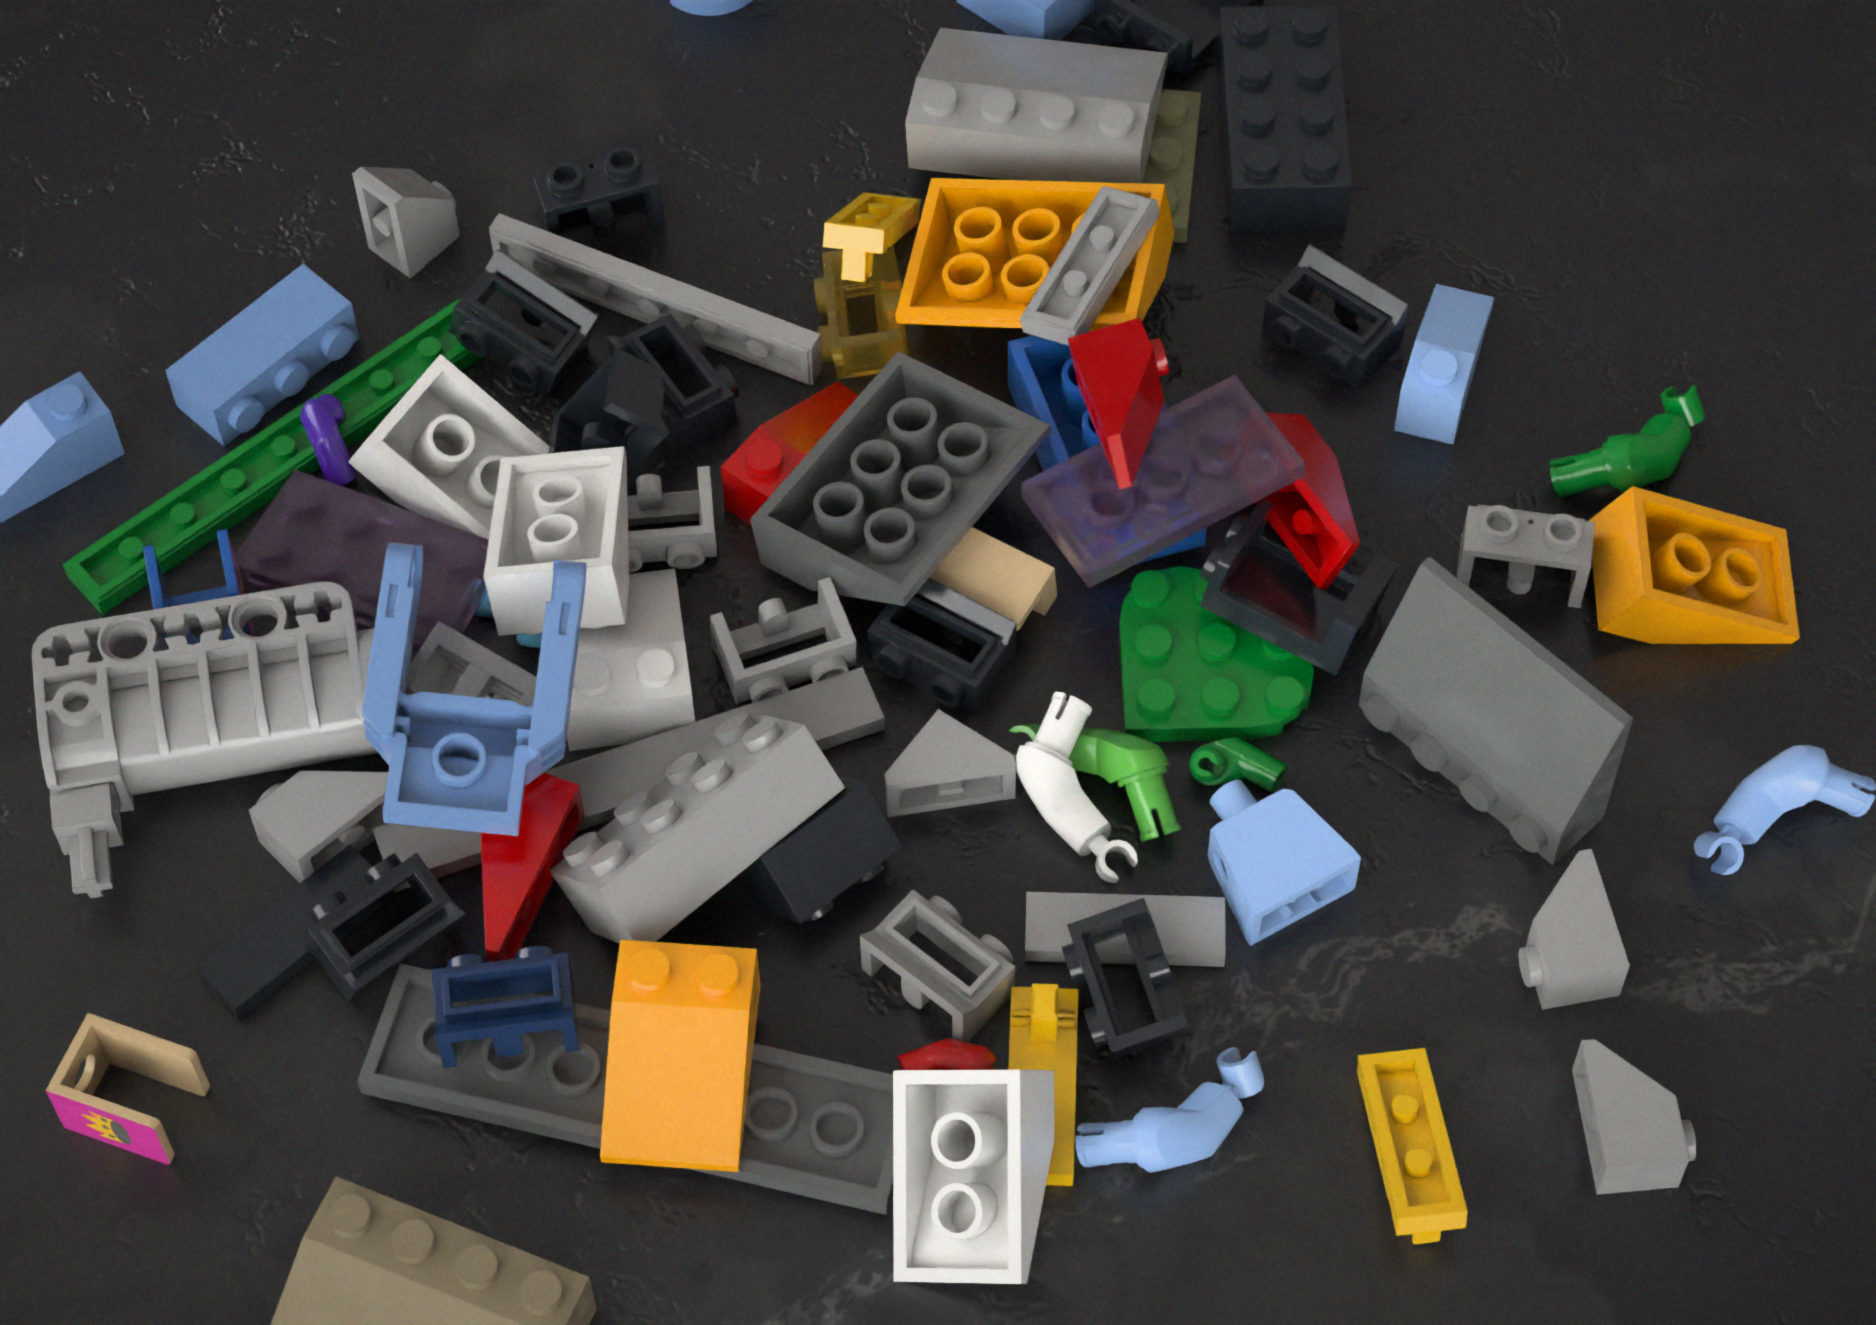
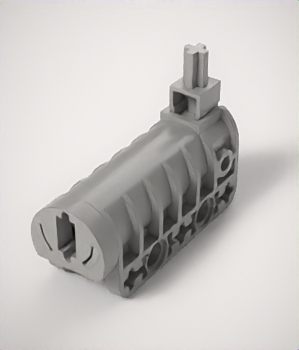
M315 582L63 624L49 628L38 636L33 644L31 654L38 739L46 784L50 790L52 829L63 854H69L72 892L75 895L88 893L89 898H98L103 896V890L113 888L109 847L123 845L120 812L135 810L133 795L378 753L365 738L364 717L362 716L374 628L357 631L356 616L351 598L341 585L333 582ZM330 604L333 610L330 615L331 620L318 622L316 616L318 614V607ZM296 611L297 616L295 617L298 628L290 629L291 625L287 612ZM270 615L278 620L274 630L267 635L252 637L243 632V627L250 618ZM222 623H229L233 639L224 640ZM201 627L203 633L200 635V642L188 644L186 637L189 634V628ZM166 633L167 650L161 651L156 634ZM141 637L147 641L144 651L136 657L121 659L112 654L115 645L120 640ZM91 645H98L102 661L94 662L91 655L94 653ZM64 647L66 649L71 648L73 654L69 656V664L57 666L54 659L58 658L59 649Z

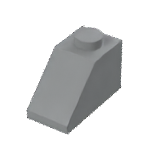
M359 167L352 173L368 248L410 279L460 237L455 211L457 208L456 201L449 190L441 183L436 181L430 183L412 169Z
M299 771L285 783L271 786L261 795L257 804L249 809L259 842L299 883L351 844L357 852H360L375 840L372 828L386 824L383 821L382 811L388 772Z
M1592 849L1578 851L1533 919L1526 946L1519 949V966L1523 981L1527 987L1535 986L1542 1010L1620 996L1630 967Z
M1581 1040L1572 1073L1597 1195L1679 1187L1688 1162L1694 1161L1696 1158V1138L1691 1121L1681 1120L1676 1095L1597 1040Z

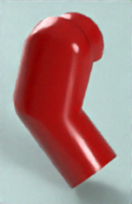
M952 1038L942 1039L897 1056L899 1070H996L993 1063L997 1061L994 1053L988 1047Z

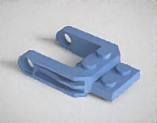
M389 542L384 561L362 705L365 738L389 765L382 811L384 823L519 836L525 785H528L554 766L565 755L584 604L587 564L585 562L553 560L551 602L547 601L532 706H522L512 700L423 691L408 695L406 694L421 592L424 551L421 545Z

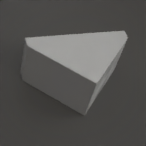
M939 709L884 774L887 817L1015 799L1016 764L1014 755Z

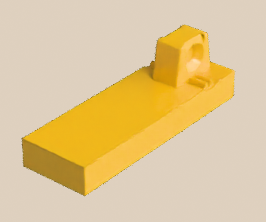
M863 192L824 223L823 247L843 249L842 280L865 282L868 277L872 276L874 253L883 254L887 251L888 246L891 247L919 223L921 199Z
M1033 983L1032 987L1011 986L1008 1070H1054V1145L1046 1185L1073 1186L1078 989L1059 988L1058 984Z
M1418 1048L1358 1055L1357 1074L1396 1235L1412 1234V1243L1422 1244L1439 1242L1441 1231L1466 1228L1468 1211L1426 1049Z

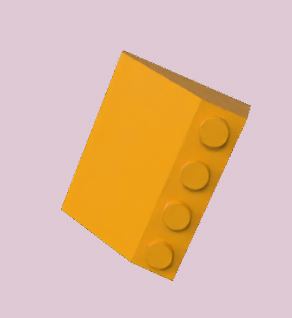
M931 178L895 313L897 324L1022 328L1020 317L1102 186L1155 199L1158 202L1160 215L1089 331L1139 317L1142 322L1165 279L1175 233L1165 184Z

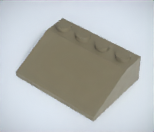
M336 1176L302 1238L271 1325H589L597 1308L590 1277Z

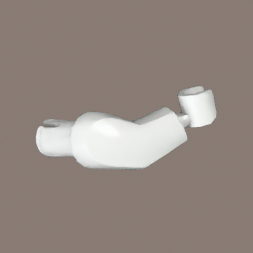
M1054 692L1051 698L1052 702L1034 741L1026 742L1024 746L1020 745L1015 758L1016 772L1023 787L1045 821L1080 856H1087L1093 852L1097 856L1095 867L1099 877L1105 882L1116 883L1119 878L1114 871L1107 867L1105 856L1111 852L1120 853L1131 866L1135 867L1138 861L1137 853L1133 846L1126 841L1112 840L1109 842L1107 840L1110 835L1111 825L1081 789L1075 769L1072 768L1073 763L1069 760V756L1085 721L1091 715L1092 708L1074 696L1070 695L1069 700L1066 701L1067 695L1065 693Z

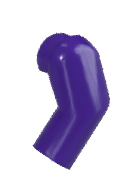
M323 394L317 399H308L302 408L300 420L328 485L336 487L355 479L357 472L348 463L351 457L338 428V424L344 418V408L335 396Z

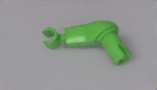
M1019 725L1011 728L1009 732L1027 733L1033 742L1041 725ZM1083 727L1069 756V760L1073 763L1072 768L1075 771L1099 775L1109 783L1117 782L1118 788L1125 787L1138 825L1141 842L1155 839L1159 836L1151 813L1152 810H1155L1163 835L1181 830L1162 774L1168 772L1166 766L1170 765L1160 746L1143 738L1116 730Z

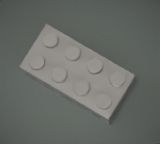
M754 712L735 714L717 727L714 733L717 738L699 752H689L673 761L665 770L666 778L649 792L642 791L624 800L614 811L616 818L597 833H586L571 842L563 852L565 858L549 871L591 933L619 944L620 940L656 942L845 788L806 726L801 723Z

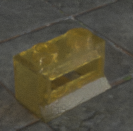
M894 244L891 247L888 246L887 251L883 254L874 253L872 276L868 277L865 282L841 279L842 250L822 252L824 277L814 278V290L819 314L827 313L828 325L818 326L823 362L834 361L838 379L879 373L898 351L910 357L907 325L897 324L895 318L903 286ZM875 294L878 332L850 336L847 298Z

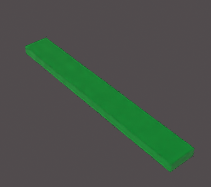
M460 298L310 398L317 399L320 395L330 394L341 402L344 408V418L338 424V428L347 449L378 427L440 354L460 371H463L485 356L475 355L466 350L457 341L455 335L448 331L454 307L461 300ZM307 401L63 563L62 565L67 577L93 606L104 615L149 584L143 547L154 546L164 574L216 539L217 531L229 530L319 469L321 466L300 420L302 408Z

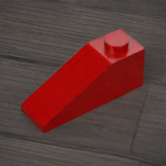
M1140 317L1067 338L1080 393L1119 490L1130 487L1133 484L1165 401L1160 376L1169 374V366L1160 338L1149 340Z
M837 381L760 425L721 466L725 509L752 526L751 517L847 410L859 394Z
M1252 412L1221 459L1256 506L1262 498L1274 503L1267 519L1318 589H1328L1360 545L1337 457L1304 414Z
M543 773L528 785H525L519 836L480 832L485 949L489 962L515 959V954L521 950L554 881V877L549 870L565 858L563 852L573 842L585 817L579 784Z

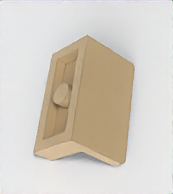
M973 527L970 528L929 577L1017 622L1016 631L1022 627L1032 610L1045 616L1057 597L1054 567Z

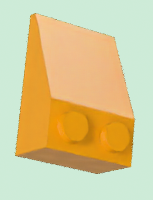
M1634 486L1588 521L1595 523L1592 567L1599 631L1649 644H1793L1800 639L1786 529Z
M620 940L611 1004L600 1149L601 1162L739 1172L761 987L757 949Z

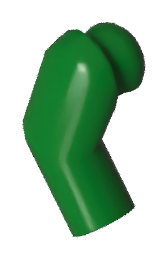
M1236 737L1202 745L1194 751L1189 761V768L1193 777L1201 784L1207 786L1219 785L1246 778L1271 793L1277 790L1288 769L1287 764Z

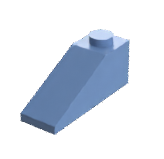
M80 371L26 400L0 426V523L125 454L110 410Z

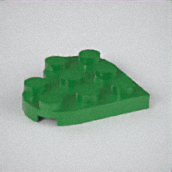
M1178 566L1156 571L1148 570L1137 574L1132 581L1130 592L1123 600L1119 623L1124 733L1150 742L1218 741L1230 737L1242 740H1255L1280 734L1283 732L1284 724L1298 717L1302 709L1306 710L1310 701L1314 674L1312 663L1199 606L1209 583L1200 577L1202 569Z

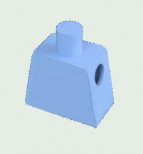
M1233 780L1220 787L1212 795L1210 804L1222 821L1210 830L1207 856L1238 925L1250 946L1355 889L1361 857L1294 790L1281 789L1257 802L1241 780Z

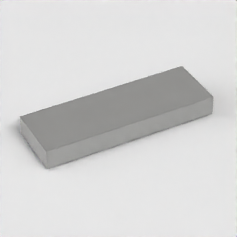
M1102 186L1020 317L1023 333L1068 346L1067 338L1087 333L1159 217L1160 212L1157 200Z
M1026 892L1025 961L1066 962L1062 946L1073 943L1067 924L1144 898L1169 965L1224 967L1226 957L1225 897ZM1126 934L1095 944L1100 963L1136 964Z

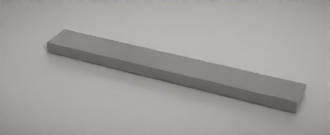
M860 667L547 770L544 773L580 785L585 817L578 831L615 819L614 811L624 800L642 791L649 792L666 778L665 770L673 761L689 752H699L717 738L714 734L717 727L735 714L754 712L804 724L821 751L885 730V717L864 669ZM391 823L372 828L382 860L396 853L400 860L404 862L415 853H418L436 879L482 864L480 832ZM405 881L393 889V892L395 893L411 886Z

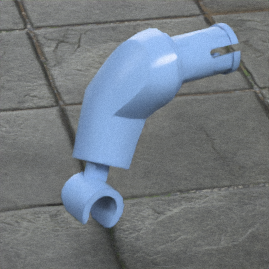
M1812 745L1792 746L1776 755L1741 781L1714 818V823L1720 832L1709 831L1698 836L1694 842L1695 853L1697 856L1709 858L1715 853L1718 846H1721L1720 857L1712 864L1711 871L1722 875L1733 874L1743 863L1744 850L1741 844L1756 843L1783 813L1804 806L1815 799L1845 811L1851 816L1861 817L1870 809L1875 795L1860 790L1861 788L1868 791L1876 790L1875 781L1868 776H1861L1830 763L1823 748Z
M1231 1047L1221 1052L1216 1062L1223 1084L1220 1085L1213 1082L1202 1083L1177 1108H1142L1134 1116L1133 1120L1109 1123H1081L1077 1129L1080 1135L1076 1136L1075 1139L1076 1152L1080 1163L1084 1167L1126 1162L1137 1163L1141 1168L1152 1173L1211 1157L1243 1113V1107L1239 1099L1257 1094L1264 1086V1076L1256 1051H1252L1243 1060L1238 1048Z

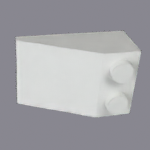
M440 354L365 440L348 463L399 505L487 555L501 458L548 454L549 446Z
M624 446L501 458L483 575L499 636L514 634L534 635L543 632L547 601L551 602L554 559L585 562L587 564L581 628L598 629L605 626L625 624L629 592L627 456Z
M675 569L629 574L625 624L605 626L598 629L580 628L567 731L569 751L628 744L695 722Z
M1054 1070L893 1071L894 1282L1027 1283L1054 1145Z

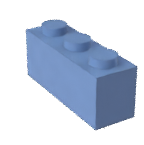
M300 265L165 370L176 406L221 445H227L239 434L253 429L263 415L287 396H293L302 390L307 381L326 365L342 358L349 352L353 344L360 339L352 303L306 265Z

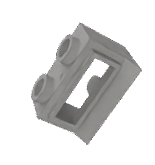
M710 466L697 467L699 490L663 493L660 476L644 474L637 477V495L627 496L628 526L699 521V526L628 531L629 573L638 571L642 567V563L667 561L671 567L689 569L703 564L705 557L717 556Z
M1478 504L1477 507L1468 505L1464 530L1461 533L1457 578L1469 587L1475 557L1509 561L1507 587L1515 594H1525L1531 589L1535 565L1571 570L1568 607L1580 608L1591 569L1595 523L1587 522L1583 518H1575L1568 514L1553 515L1516 510L1503 505L1487 506Z
M830 577L818 581L817 604L787 613L782 599L772 598L766 600L758 607V623L734 631H729L722 612L710 615L711 647L718 656L736 704L750 699L754 703L788 692V687L808 680H812L815 683L849 671L848 667L856 665L857 641ZM825 634L828 641L744 669L741 662L742 660Z
M438 621L409 666L406 691L409 695L423 691L512 700L522 706L530 707L534 702L537 677Z
M912 890L874 930L860 935L862 970L872 977L886 964L901 976L902 995L913 1007L921 1009L931 999L952 1015L953 1039L968 1042L1011 997V986L1015 987V966L1012 965V954L994 936L984 934L978 939L962 927L960 914L942 897L933 896L928 901L915 890ZM918 930L978 976L977 980L969 987L908 939Z

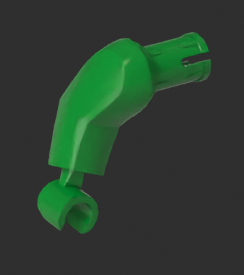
M1692 385L1682 395L1678 394L1675 386L1665 389L1660 394L1666 414H1657L1650 418L1639 433L1608 436L1607 441L1603 442L1602 448L1573 456L1551 459L1550 474L1557 496L1564 498L1581 493L1582 491L1612 486L1613 489H1619L1621 493H1624L1632 486L1642 488L1671 477L1690 441L1691 432L1689 427L1700 423L1705 416L1696 385Z

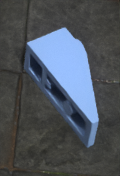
M1440 284L1435 285L1416 336L1402 383L1394 431L1454 445L1491 314L1494 297Z

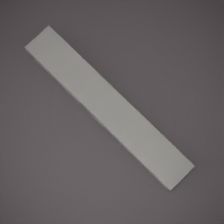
M500 213L489 227L493 255L499 249L563 292L647 324L671 313L682 328L692 324L701 335L705 346L808 385H814L822 371L821 339L819 333Z

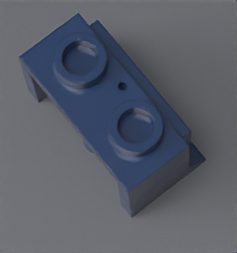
M530 946L519 950L515 954V959L488 962L485 957L480 955L465 954L449 960L446 968L431 969L435 1013L434 1035L444 1068L457 1067L456 1042L493 1038L496 1053L499 1056L512 1057L523 1052V1033L561 1029L566 1053L580 1051L574 984L568 952L555 954L553 949L546 946ZM549 990L554 992L553 996L453 1008V1002Z

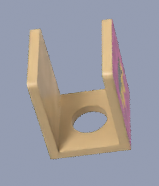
M87 1013L45 1090L63 1127L161 1163L170 1164L175 1153L160 1120L92 1095L107 1067L111 1064L188 1092L205 1096L210 1088V1084L196 1051ZM86 1058L84 1072L78 1084L75 1086V1080L78 1070L82 1062Z

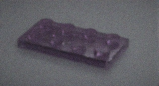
M1233 375L1160 412L1132 486L1119 490L1102 445L1099 443L1022 482L1021 498L1086 585L1091 588L1303 478L1305 462L1239 379Z
M298 470L293 471L235 554L242 579L270 590L315 582H333L341 585L349 593L356 622L374 628L388 543L421 545L424 551L423 574L413 643L419 646L424 644L438 621L462 634L487 593L483 575L489 539ZM330 604L318 607L329 612L333 611Z

